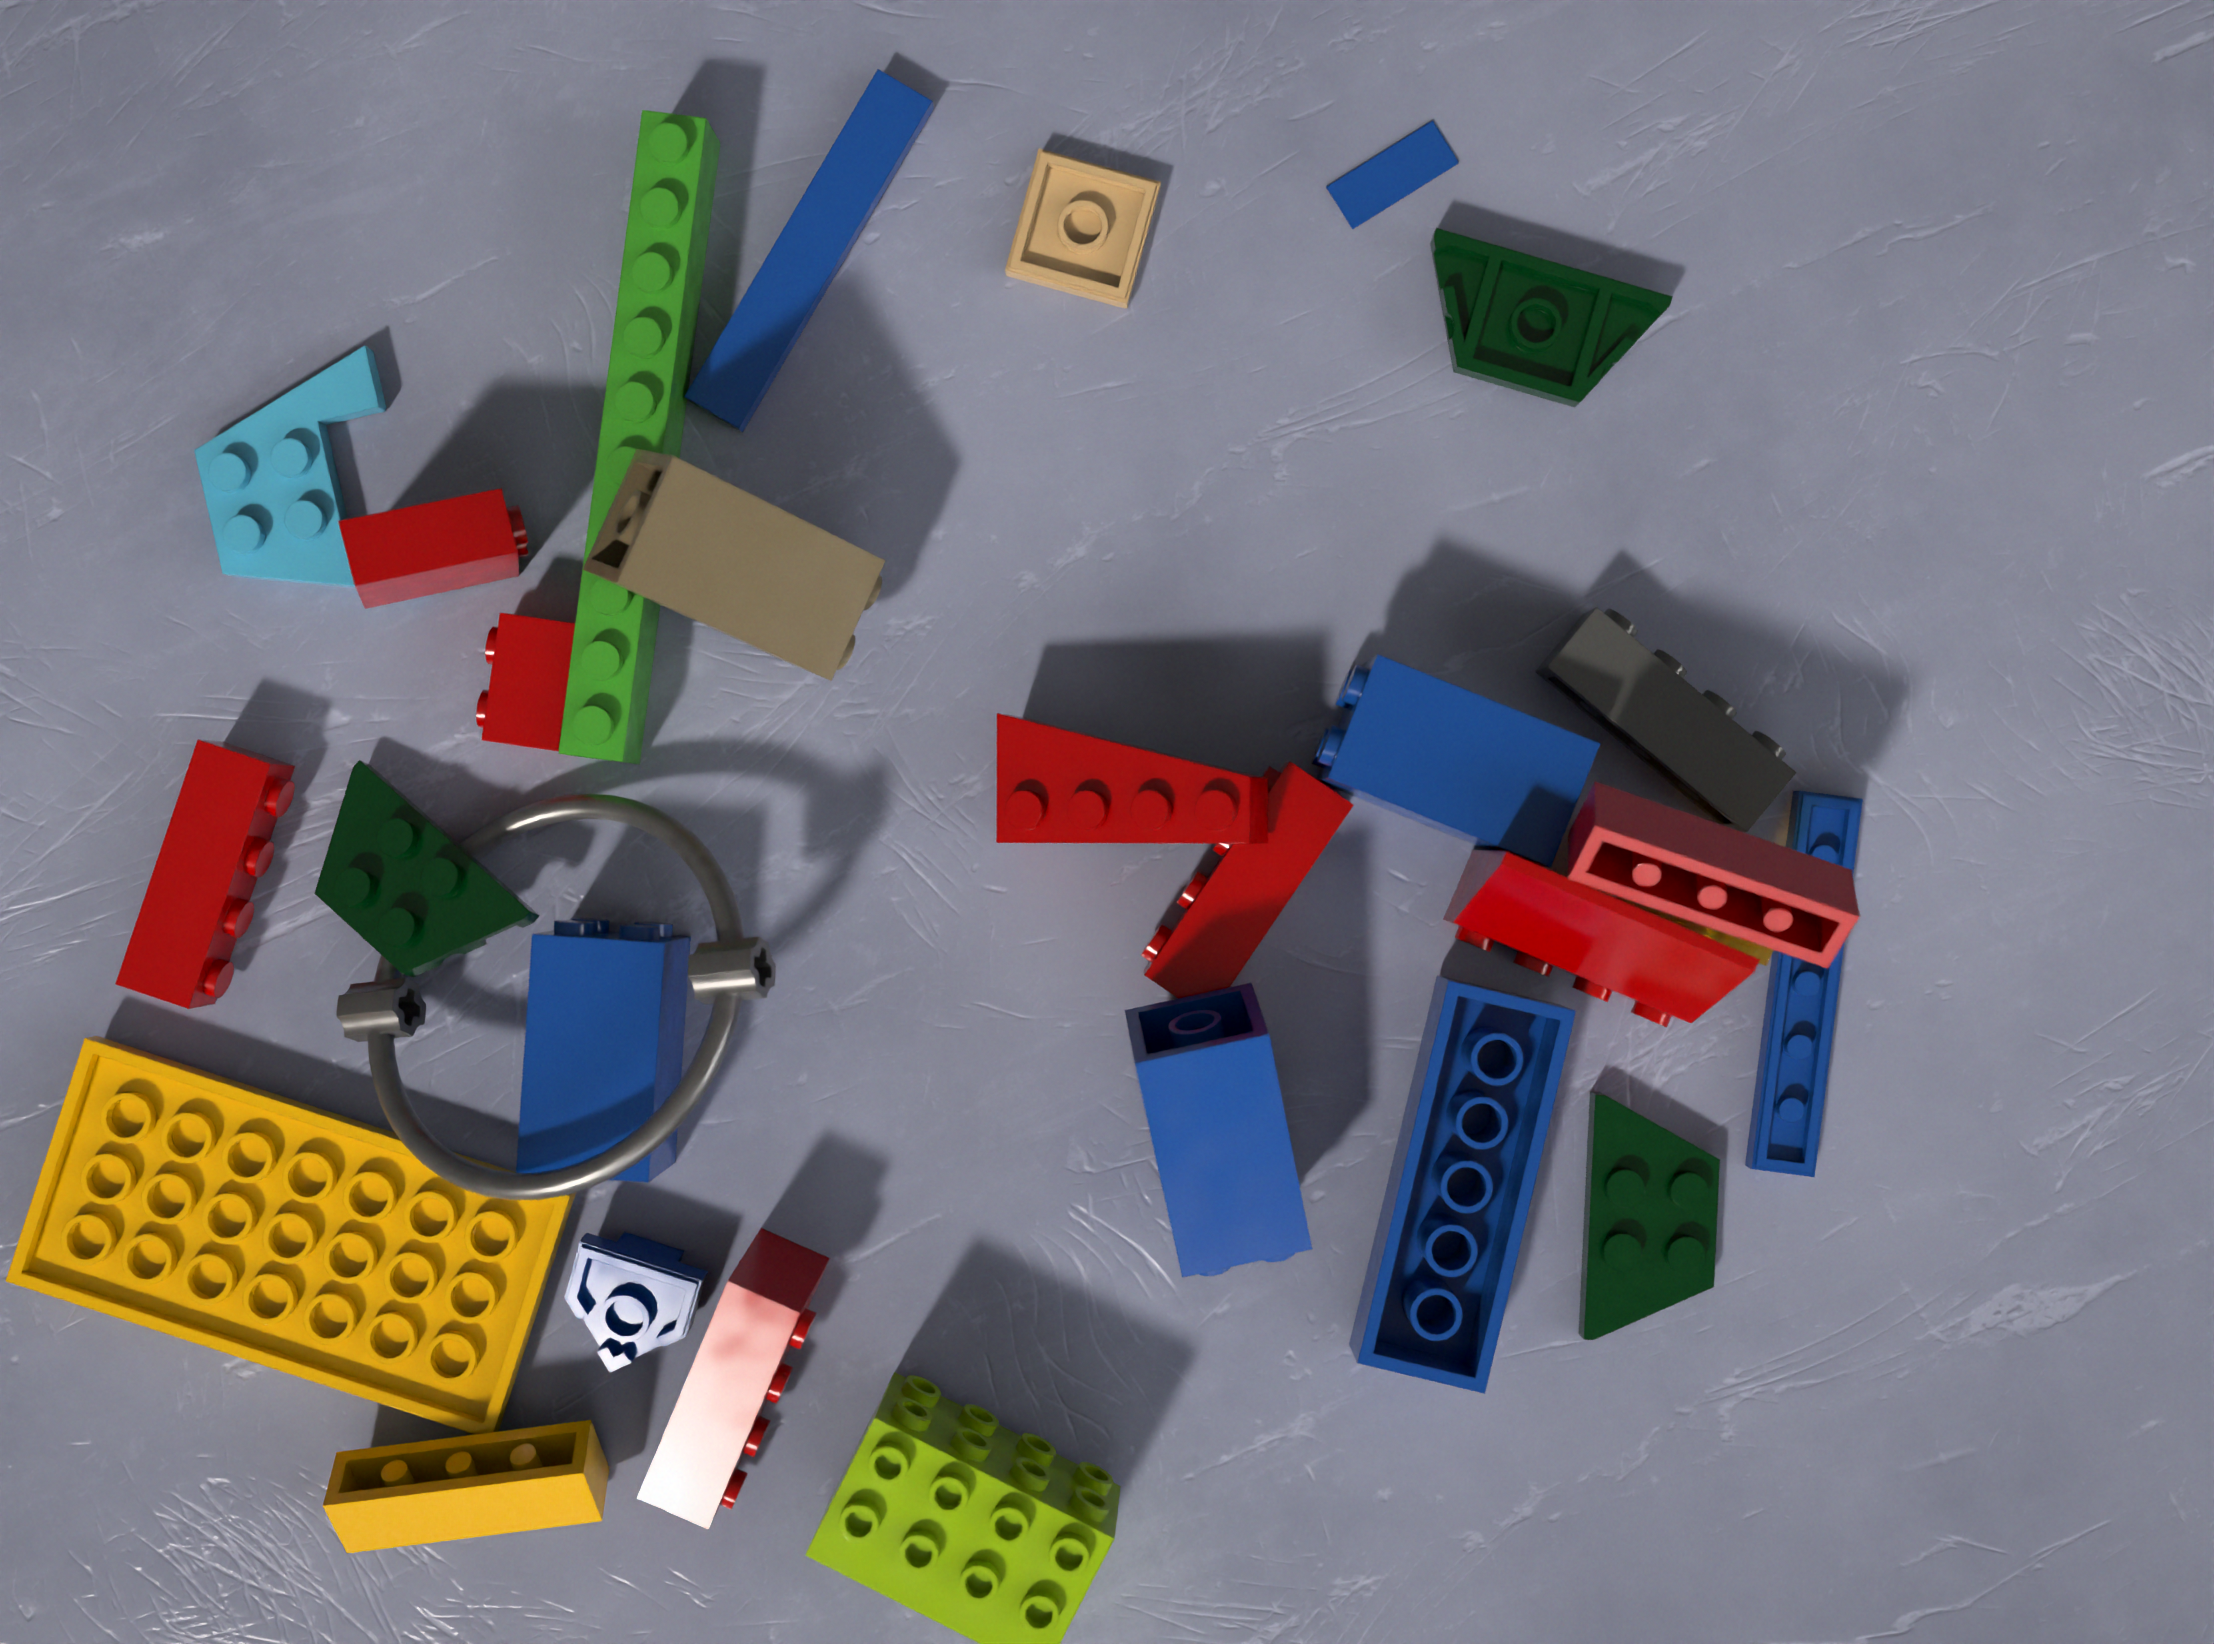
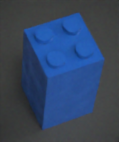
M1379 654L1362 664V666L1356 664L1353 670H1348L1335 705L1345 708L1338 727L1332 725L1330 729L1325 728L1312 758L1311 764L1321 767L1317 776L1318 781L1488 851H1506L1542 867L1552 866L1600 743Z
M571 918L570 920H554V930L532 934L516 1173H537L556 1170L580 1163L604 1152L639 1128L661 1107L679 1084L682 1074L691 937L672 935L673 924L634 922V925L622 924L620 925L619 932L609 931L610 920ZM678 1128L641 1161L609 1180L649 1183L676 1163Z
M1252 983L1125 1010L1135 1068L1182 1278L1197 1274L1215 1276L1228 1271L1234 1266L1261 1260L1280 1262L1289 1259L1295 1253L1312 1250L1270 1036Z

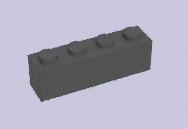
M1597 607L1583 613L1535 672L1718 824L1741 832H1748L1797 773L1782 761L1786 755L1783 748L1759 731H1755L1752 735L1733 720L1737 714L1735 709L1719 695L1709 690L1701 694L1683 679L1687 674V670L1671 655L1659 649L1652 653L1634 638L1638 633L1636 627L1620 613L1612 609H1607L1603 613Z

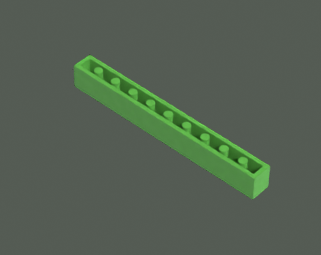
M642 110L583 567L636 449L672 455L680 459L687 399L684 396L689 389L720 151V141L707 118ZM583 568L558 754L640 765L660 604L583 570Z

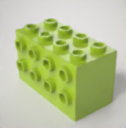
M894 1372L826 1506L805 1556L979 1644H1060L1115 1539L1121 1486L1114 1483L1112 1476L1107 1471L1093 1463L1080 1462L1078 1465L1056 1454L1055 1448L1042 1437L1032 1433L1019 1435L999 1425L998 1419L988 1410L973 1404H966L963 1407L941 1396L940 1389L927 1379L915 1375H909L906 1378Z

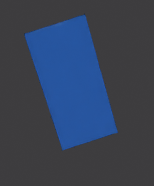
M1432 120L1331 183L1326 188L1353 230L1459 164Z

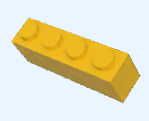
M591 1420L336 1452L323 1508L347 1553L599 1522L603 1519L609 1465Z

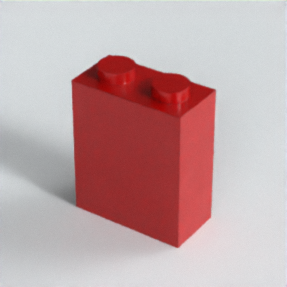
M502 488L338 521L354 585L365 609L518 577V558L528 556L526 545L528 544V538L519 505L506 507Z

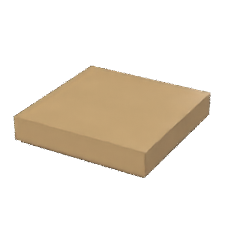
M1039 148L1006 264V276L1127 309L1159 196L1161 182Z

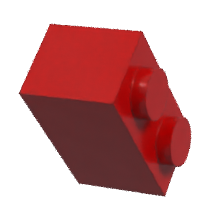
M500 613L498 627L493 626L490 629L486 641V661L492 665L489 690L484 689L481 692L476 710L477 725L483 728L482 741L559 752L575 623Z

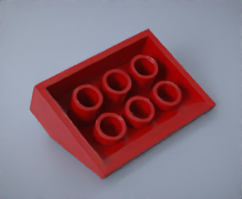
M1472 850L1443 920L1459 926L1454 938L1487 952L1491 951L1494 942L1500 943L1518 951L1513 963L1546 977L1550 976L1553 967L1576 976L1572 988L1605 1002L1609 1001L1612 992L1635 1001L1631 1013L1666 1028L1671 1017L1693 1023L1752 975L1760 961L1756 957L1589 886L1569 880L1563 875L1506 851Z

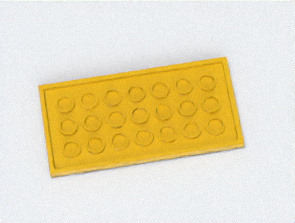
M92 1036L84 1038L6 1282L472 1434L499 1432L576 1192L565 1196L540 1200H507L467 1191L444 1180L423 1165L405 1147L394 1132L106 1038ZM453 1152L456 1155L476 1165H480L497 1171L516 1173L514 1171Z

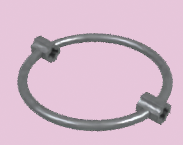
M591 793L563 795L517 808L491 821L460 843L465 850L479 861L505 842L527 831L548 824L580 819L611 820L644 830L663 841L690 867L702 886L710 905L717 935V941L698 943L696 951L689 955L688 978L692 983L695 999L705 1005L713 1004L711 1017L703 1040L688 1070L661 1107L639 1128L604 1152L577 1164L537 1173L497 1171L476 1165L456 1155L442 1145L427 1130L416 1115L406 1095L398 1070L394 1038L414 1036L415 1030L425 1023L426 1003L421 997L419 984L408 978H402L403 974L381 955L372 982L350 984L348 991L343 995H339L336 1017L342 1023L344 1037L356 1042L368 1041L369 1063L373 1084L381 1107L392 1129L405 1147L423 1165L444 1180L464 1190L487 1197L507 1200H540L582 1191L617 1176L660 1146L683 1123L708 1089L728 1051L737 1025L742 1001L767 998L769 989L775 986L776 964L772 959L769 943L759 936L744 938L742 919L735 895L724 871L713 854L691 830L658 808L637 800L615 795Z

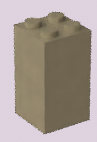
M636 449L583 570L780 660L832 681L836 670L843 668L852 655L855 646L853 632L863 610L869 609L879 595L882 586V577L879 574L885 560L675 456Z

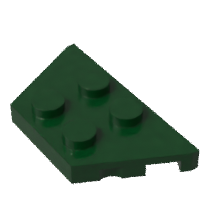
M1439 228L1435 229L1430 242L1453 372L1574 408L1667 310L1673 297Z
M359 760L353 766L314 894L404 975L416 977L442 965L443 961L453 954H466L486 945L485 939L516 925L524 928L536 921L540 916L371 765Z
M1590 1092L1578 1333L1584 1340H1595L1714 1287L1720 1159L1600 1092Z

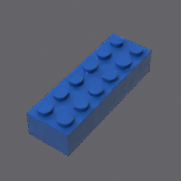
M1437 975L1349 1342L1357 1363L1485 1394L1576 1010L1560 1004Z

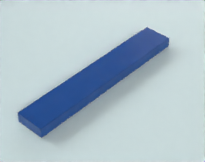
M877 69L684 397L688 401L743 433L934 110L932 100Z
M1793 791L1786 847L1851 869L1853 875L1863 799L1807 791ZM1844 943L1828 968L1772 950L1745 1166L1750 1169L1815 1177Z

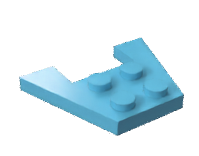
M364 345L194 450L223 574L241 578L355 588L338 521L348 519L326 425L386 411L387 407L374 352Z

